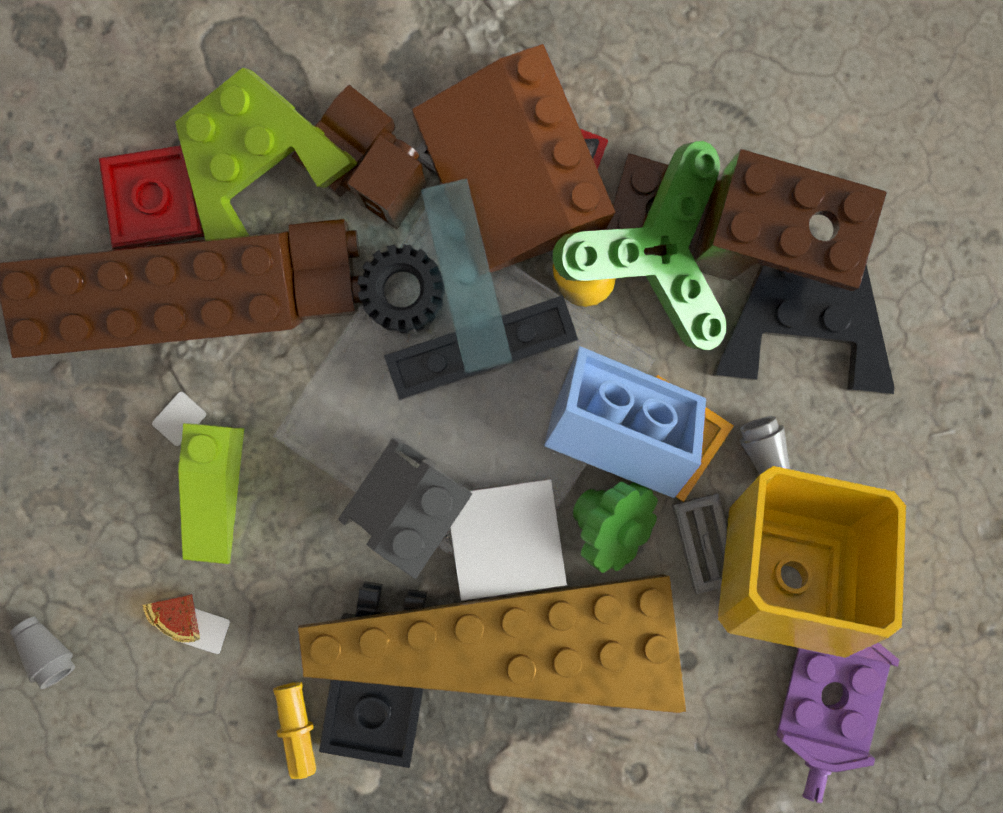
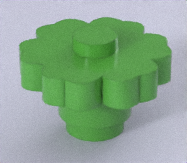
M619 482L614 488L607 491L589 489L578 498L573 509V517L582 530L580 537L585 541V544L582 547L581 556L586 559L588 564L604 573L610 568L619 571L635 558L638 546L648 541L657 520V516L652 512L657 505L658 499L653 495L652 490L635 482L630 485Z

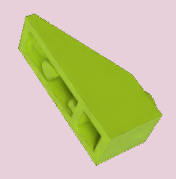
M183 423L178 469L183 560L229 564L231 561L245 428Z

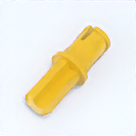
M302 682L287 683L273 688L280 722V729L276 733L278 737L283 739L288 774L291 779L307 778L316 772L310 735L314 724L308 721Z

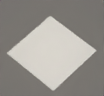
M551 479L470 491L473 493L450 527L461 601L567 585Z

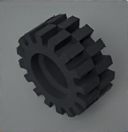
M394 244L387 246L388 250L385 252L376 251L372 254L374 259L370 263L368 261L365 262L362 267L364 270L363 276L358 278V285L360 286L358 296L365 312L378 325L392 332L394 330L400 333H409L410 330L414 329L418 331L423 329L424 325L429 321L432 323L436 318L438 310L442 309L444 304L443 296L445 295L443 277L435 261L431 260L427 253L420 248L418 251L413 249L412 245L403 244V248H397ZM398 272H408L414 275L420 283V294L417 300L406 307H396L390 304L384 294L387 280Z

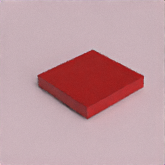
M181 145L99 158L112 248L141 247L204 237Z

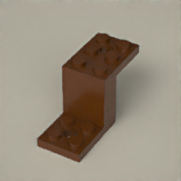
M740 149L719 174L689 245V250L701 273L729 281L758 263L849 291H855L860 288L887 191ZM628 153L613 202L616 213L606 230L643 227L648 216L646 205L655 199L669 166L668 164ZM823 215L831 221L833 234L829 240H818L811 234L809 222L812 216ZM666 245L644 249L645 255L655 254L661 256L667 253Z

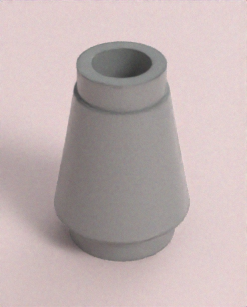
M775 416L753 420L740 428L742 438L739 442L759 475L772 466L790 469L784 426L778 425Z
M36 617L22 621L10 631L30 683L36 682L40 689H45L61 681L74 670L75 665L71 661L73 653L41 624Z

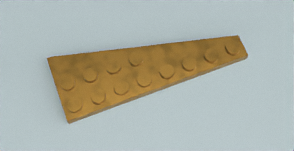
M666 574L304 624L298 627L303 677L661 712H686L670 576Z

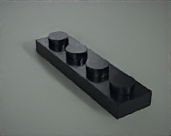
M561 295L384 355L398 399L402 401L578 341V337L564 296Z

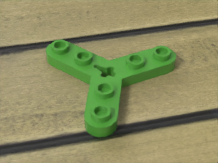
M704 141L686 143L677 148L642 228L582 231L565 234L557 241L553 249L552 258L554 267L559 275L571 281L646 276L681 340L686 346L699 350L714 349L719 346L726 334L724 313L689 250V245L719 175L720 160L716 149L710 143ZM666 245L667 253L665 255L644 254L645 248Z

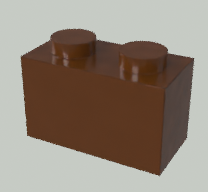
M381 135L347 182L362 207L395 229L399 228L427 187L422 170L423 166L417 160L420 156L418 152L400 139L396 138L392 144Z

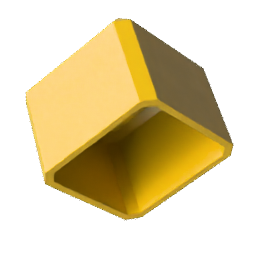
M772 466L760 474L729 508L718 620L730 634L844 658L889 638L902 628L906 524L905 503L895 491ZM782 566H791L799 572L802 579L800 588H791L783 582L781 578Z

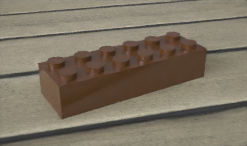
M289 231L19 259L0 263V302L12 358L292 330L303 323V319L298 316Z

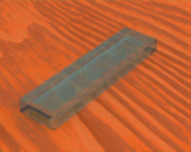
M467 178L422 189L421 192L466 374L512 363Z

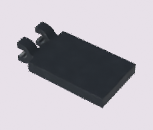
M365 581L363 587L359 589L356 615L344 613L341 619L382 614V612H377L383 584ZM409 589L408 595L405 598L404 610L425 608L427 592ZM331 680L319 752L410 768L424 688Z

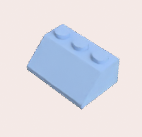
M579 346L552 411L544 446L675 498L701 465L706 398Z

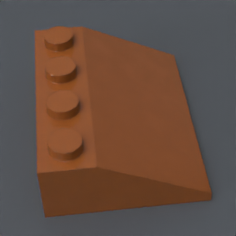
M544 44L500 58L412 109L413 117L479 277L552 251L557 241L565 234L606 230L616 213Z

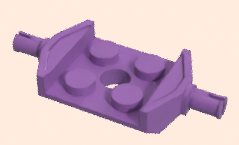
M876 643L846 658L801 648L797 650L776 735L782 742L805 760V765L810 769L802 794L804 798L814 802L815 799L817 803L823 802L828 775H831L832 772L874 765L875 758L869 753L876 721L890 665L898 667L900 661L880 643ZM832 682L840 683L843 689L840 701L833 705H825L821 698L823 688Z

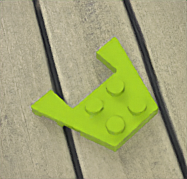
M243 67L175 121L205 240L249 235L230 204L231 198L293 151L297 152L316 186L321 188L328 187L358 165L349 153L342 151L324 135L325 133L320 128L308 122L295 110L291 103L255 72Z

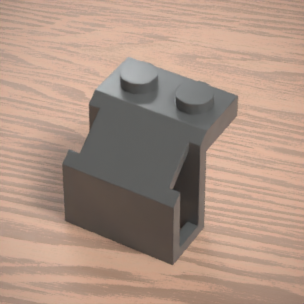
M392 438L338 520L344 525L352 521L360 525L371 535L366 544L368 547L416 579L473 493L434 468L435 462L399 438ZM400 451L420 464L418 468L400 456Z

